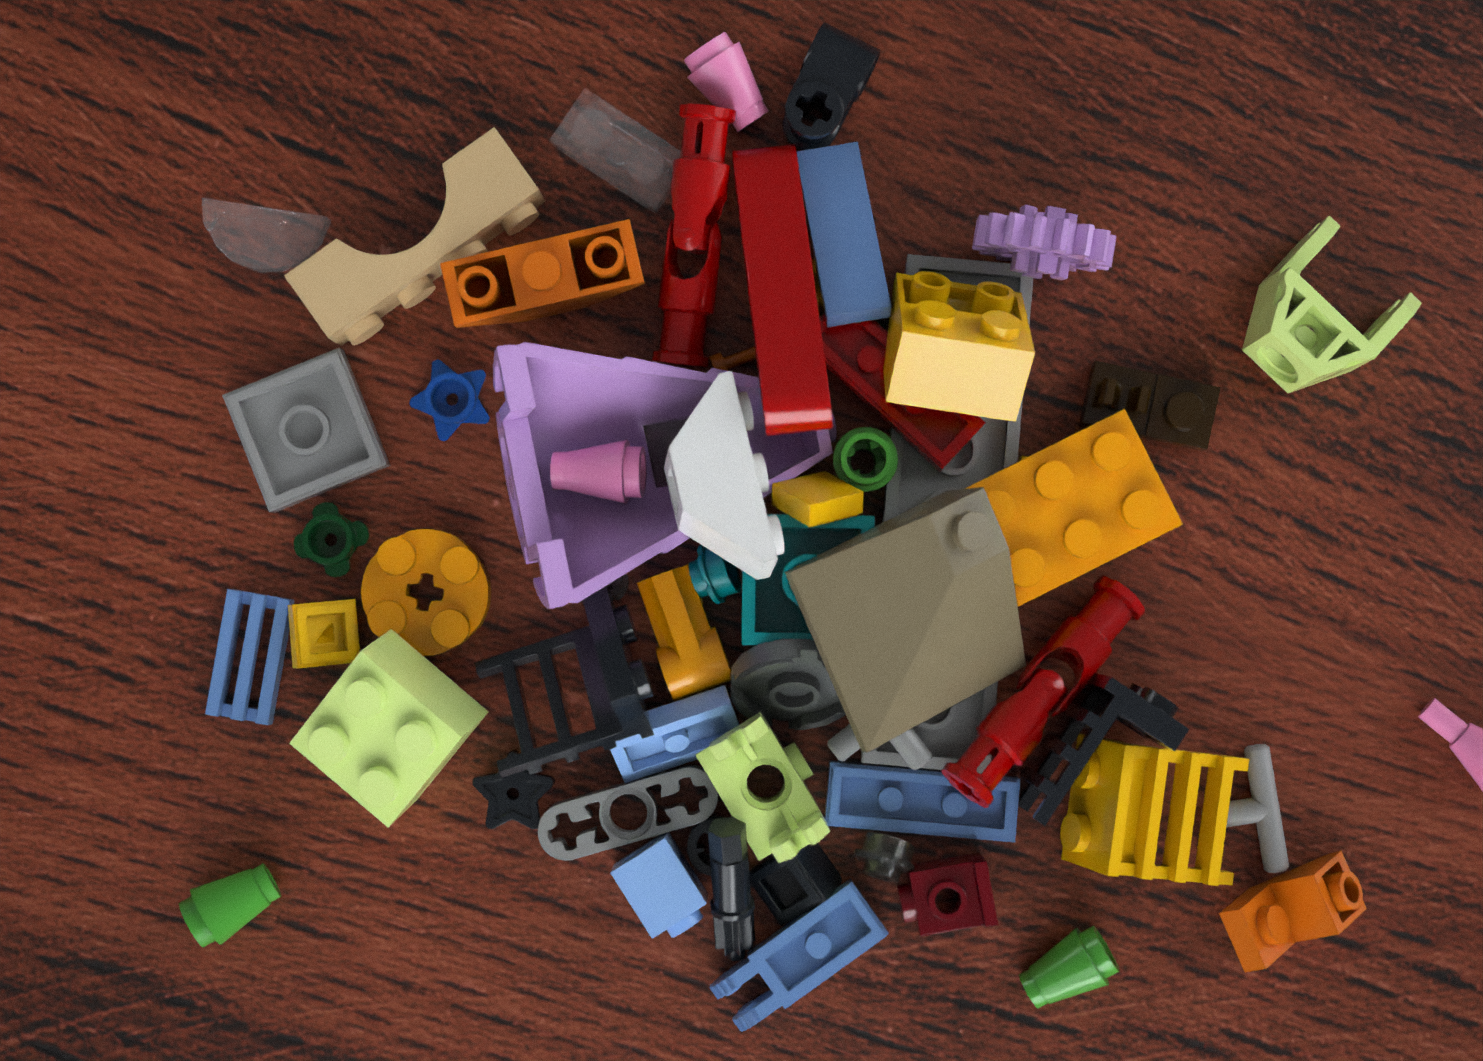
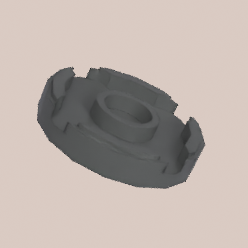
M779 639L761 643L742 653L731 667V701L737 710L747 718H751L761 712L771 727L772 720L776 719L789 721V729L807 730L826 726L846 715L814 640Z

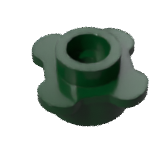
M330 502L320 503L314 507L312 511L313 518L305 525L303 532L295 537L293 543L294 550L299 557L310 558L314 562L324 565L327 575L341 577L350 571V559L356 549L364 546L369 541V529L361 521L352 522L340 515L339 509L335 504ZM331 533L337 537V543L333 546L328 545L326 542V537Z

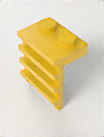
M1085 734L1078 735L1076 750L1086 736ZM1104 737L1071 786L1068 811L1062 821L1060 830L1063 846L1061 859L1106 876L1119 877V875L1146 880H1153L1155 878L1179 883H1186L1188 881L1218 886L1219 884L1232 886L1234 873L1221 870L1234 770L1248 772L1249 759L1177 749L1173 751L1168 748L1135 745ZM1168 762L1176 763L1162 864H1155ZM1201 766L1208 767L1196 861L1195 867H1188Z

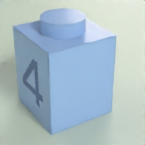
M669 832L658 835L613 865L610 872L652 939L667 930L671 938L676 937L694 926L704 917L699 909L707 904L708 893Z

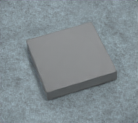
M340 347L222 395L262 496L271 513H276L391 466L345 351Z

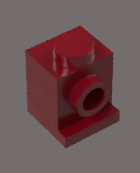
M979 852L905 866L908 883L897 885L902 918L904 923L915 922L920 937L978 926H985L986 928L998 926L988 864ZM951 888L957 891L958 901L953 908L942 910L935 905L936 895L942 889Z

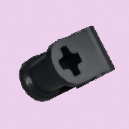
M826 22L822 24L806 54L799 76L786 101L782 127L788 144H795L796 150L802 151L827 147L833 143L853 103H856L861 96L879 59L880 49ZM812 109L819 110L822 113V118L817 119L812 127L802 123V117L808 116Z

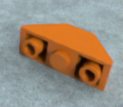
M630 219L440 263L456 328L526 322L592 306L645 284Z

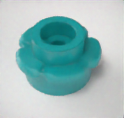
M699 545L697 549L698 558L689 562L692 584L699 597L709 596L715 604L723 603L726 600V596L741 591L738 569L703 545Z

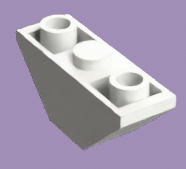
M729 371L718 374L668 447L664 471L678 530L756 580L771 576L778 560L777 555L784 554V539L777 515L767 516L762 496L763 492H768L769 490L768 472L762 453L752 454L747 431H751L754 428L750 398L746 391L737 393L733 372Z

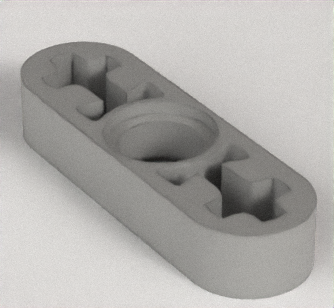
M691 764L682 765L628 783H620L556 802L548 808L539 821L538 839L544 851L553 858L564 861L578 859L701 823L714 812L718 801V792L703 767ZM691 777L694 786L705 785L708 794L700 798L698 810L689 811L685 803L679 802L665 807V812L670 820L657 821L658 805L654 795L648 788L649 786L660 784L662 798L677 793L680 790V780L682 778ZM624 794H632L642 799L647 808V819L643 825L637 829L625 830L614 823L610 809L612 802L617 797ZM600 803L599 819L602 828L609 836L608 838L597 839V826L581 831L576 837L577 845L568 846L566 840L562 837L553 838L551 829L559 824V814L568 813L572 822H579L593 816V812L587 804Z

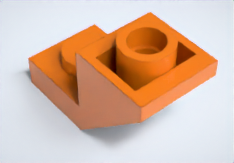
M1336 851L1250 887L1223 909L1219 915L1242 968L1246 973L1267 969L1296 942L1339 935L1367 908L1363 901L1362 887L1358 878L1350 871L1342 851Z

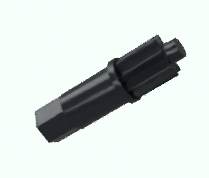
M734 817L713 820L708 829L713 892L710 906L713 915L715 949H724L725 956L727 955L729 960L740 961L746 956L745 950L753 951V942L755 941V902L750 890L746 823Z

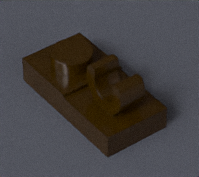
M1095 361L1092 363L1079 424L1090 426L1125 409L1140 438L1199 451L1207 450L1221 387Z

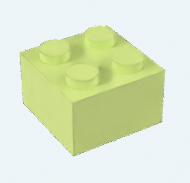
M390 629L359 652L289 744L389 828L417 801L489 711L395 631Z

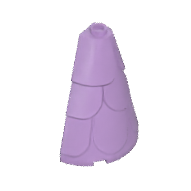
M523 342L519 345L509 344L496 347L493 360V387L495 393L504 391L506 400L498 410L499 412H495L504 475L526 564L539 563L541 577L533 578V584L540 601L547 609L562 607L568 603H579L659 553L666 554L690 538L678 530L664 471L668 447L718 374L729 371L711 368L704 373L628 356L623 359H616ZM733 372L737 393L746 391L752 406L754 428L751 431H747L752 454L762 453L766 463L769 490L762 493L764 498L772 493V483L793 479L833 453L831 442H834L836 439L835 418L832 412V429L766 436L759 377ZM628 440L630 446H643L645 448L647 476L643 498H629L628 503L624 504L568 490L552 489L550 464L553 452H568Z

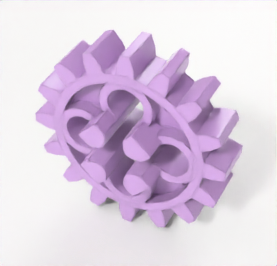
M1024 205L1020 207L1019 213L1010 212L1009 215L991 212L989 216L978 215L972 250L980 251L979 254L996 256V260L1011 261L1010 271L1020 272L1022 276L1041 279L1043 274H1050L1052 279L1065 280L1068 278V272H1076V269L1096 272L1097 269L1107 271L1109 267H1112L1117 236L1110 235L1111 231L1094 229L1095 225L1076 224L1078 215L1065 213L1066 209L1046 206L1045 212H1037V207Z

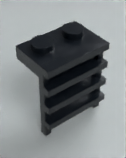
M606 586L583 600L589 626L474 662L476 673L480 679L503 672L521 753L497 760L498 770L502 778L524 770H528L530 775L543 771V764L565 758L567 763L579 760L580 752L603 746L605 751L617 747V740L640 734L642 739L654 735L645 703V698L653 696L651 683L642 658L633 660L629 644L638 641L634 623L626 604L615 607ZM574 648L576 649L596 729L575 736L554 655ZM537 660L540 663L559 740L538 748L518 669L519 666Z
M1096 673L1087 684L1092 689L1080 707L1070 704L1062 713L1071 720L1059 739L1046 734L1040 745L1050 752L1037 772L1025 766L1019 776L1029 782V784L1019 797L1018 806L1028 812L1041 791L1045 793V798L1032 816V818L1045 826L1115 720L1147 741L1176 751L1190 730L1173 718L1179 707L1146 686L1143 689L1132 683L1127 688L1110 676ZM1082 729H1088V733L1077 750L1072 748V744ZM1061 761H1067V765L1055 783L1049 781Z

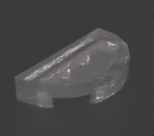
M202 198L203 224L206 230L209 231L215 246L235 264L259 273L284 272L304 262L323 244L331 222L326 216Z

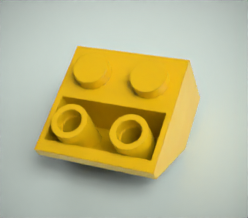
M920 271L914 275L896 273L883 368L886 402L1016 422L1035 354L1022 293L1014 292L1007 285L992 281L981 282L978 285L952 282L947 277L930 271Z

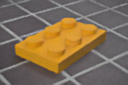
M1125 409L964 488L984 487L1009 547L1018 607L1183 525Z

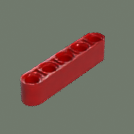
M795 144L732 151L735 190L766 436L832 429L829 383Z

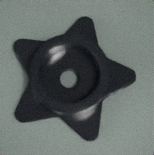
M511 750L507 757L519 754V752ZM528 770L503 778L499 772L475 776L472 779L473 786L489 802L485 822L486 827L494 829L513 819L531 829H538L541 819L538 801L555 784V779L552 776L536 773L530 775ZM514 787L519 791L517 799H510L508 797L507 791L509 788Z

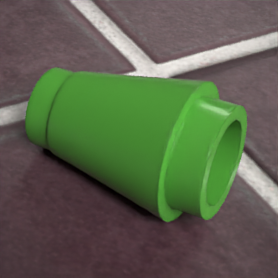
M859 427L847 432L838 441L833 454V464L839 479L864 492H869L882 488L892 479L898 465V454L893 441L884 432L872 427ZM864 451L870 454L874 462L870 473L860 474V469L854 471L851 466V457L856 452Z
M262 863L253 869L250 868L190 889L191 896L179 902V908L193 937L204 948L214 941L222 945L271 905V902L282 897L271 872Z
M1093 925L1082 932L1076 927L1029 966V969L1020 973L1019 978L1028 997L1035 1007L1039 1009L1048 1003L1052 1004L1108 986V978L1120 972V969L1104 938Z

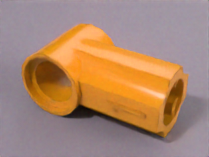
M689 565L637 582L659 645L655 647L657 658L673 701L730 682L731 668L716 627H710L703 607V600L699 597L692 584Z

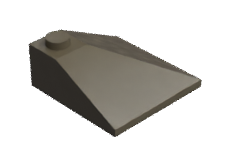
M984 487L947 490L785 572L862 752H870L1026 666L1009 547Z

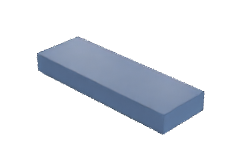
M858 142L797 151L804 208L827 327L891 317V302Z
M829 760L824 818L828 826L1015 843L1020 778L1004 776L992 791L994 801L988 808H983L954 788L942 774V770L924 768L912 770L910 767Z

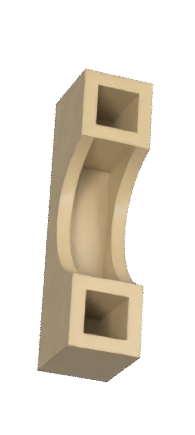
M495 127L442 163L446 182L444 208L436 226L421 242L405 251L388 255H377L356 250L336 238L284 275L328 339L340 346L348 341L353 346L366 341L384 326L380 318L400 304H402L404 309L417 305L436 289L433 281L443 275L440 263L485 253L488 250L484 245L503 231H506L511 236L525 229L539 216L536 208L543 204L545 200L536 184Z

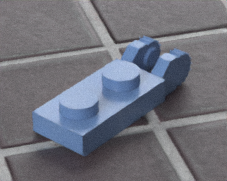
M850 878L837 887L827 900L794 918L755 946L753 951H748L747 958L739 961L728 971L724 972L710 984L709 988L715 997L720 999L736 992L742 984L759 973L771 990L743 1005L732 1019L737 1028L743 1032L756 1025L781 1006L784 1009L791 1006L884 939L889 932Z

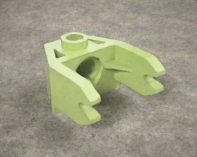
M1327 216L1306 234L1260 283L1242 351L1287 393L1351 372L1375 359L1415 315L1422 304L1411 292L1408 293L1402 300H1396L1362 335L1300 276L1301 271L1341 227L1331 216Z
M761 712L711 741L709 747L695 754L732 817L746 823L747 842L759 861L773 853L778 863L795 857L799 850L809 844L815 845L830 832L824 816L804 780L814 775L795 742L786 747L782 746ZM760 765H772L778 768L784 776V784L781 790L771 797L755 795L747 784V778L754 768Z

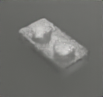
M586 88L583 89L550 138L552 146L655 214L670 194L674 159L680 158L681 151Z

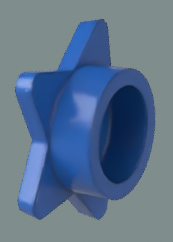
M435 360L432 363L431 381L425 390L410 399L409 404L412 408L431 415L434 419L439 440L446 441L462 423L486 424L489 422V415L478 399L486 373L479 369L457 374L441 360ZM450 394H456L458 402L455 405H449L447 397Z

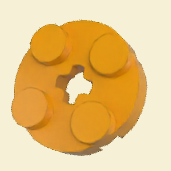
M416 529L384 541L378 548L377 553L369 561L363 575L361 599L363 609L367 615L368 625L376 636L381 637L392 629L420 654L432 656L445 653L465 643L480 628L490 607L491 582L488 572L478 555L461 538L440 530ZM423 574L433 575V585L443 588L442 601H431L428 611L419 609L418 599L410 596L411 585L419 584Z

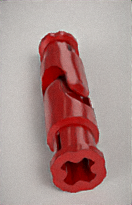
M681 104L679 116L684 119L681 156L674 159L670 189L672 209L675 215L666 233L658 307L664 311L660 349L653 351L652 361L708 367L709 357L703 354L707 317L714 314L722 242L720 225L717 221L722 215L724 204L727 200L730 166L725 163L728 127L729 124L736 121V111L714 105ZM677 249L690 251L697 255L708 253L706 263L699 274L685 279L677 263Z
M1100 576L1094 582L1093 589L1095 593L1075 617L1068 616L1063 620L1020 674L1016 689L1021 687V691L1014 693L1005 701L993 706L976 727L978 736L956 763L948 762L944 766L942 774L954 788L969 800L983 808L990 806L994 801L992 791L1013 765L1022 766L1040 744L1049 713H1052L1051 717L1053 718L1063 713L1073 703L1112 654L1110 645L1130 620L1137 621L1143 616L1145 607L1139 598L1119 581L1106 576ZM1049 658H1057L1066 662L1075 675L1072 690L1068 693L1063 679L1058 673L1052 670L1036 669L1040 662ZM988 755H992L993 759L984 771L977 773L978 766Z

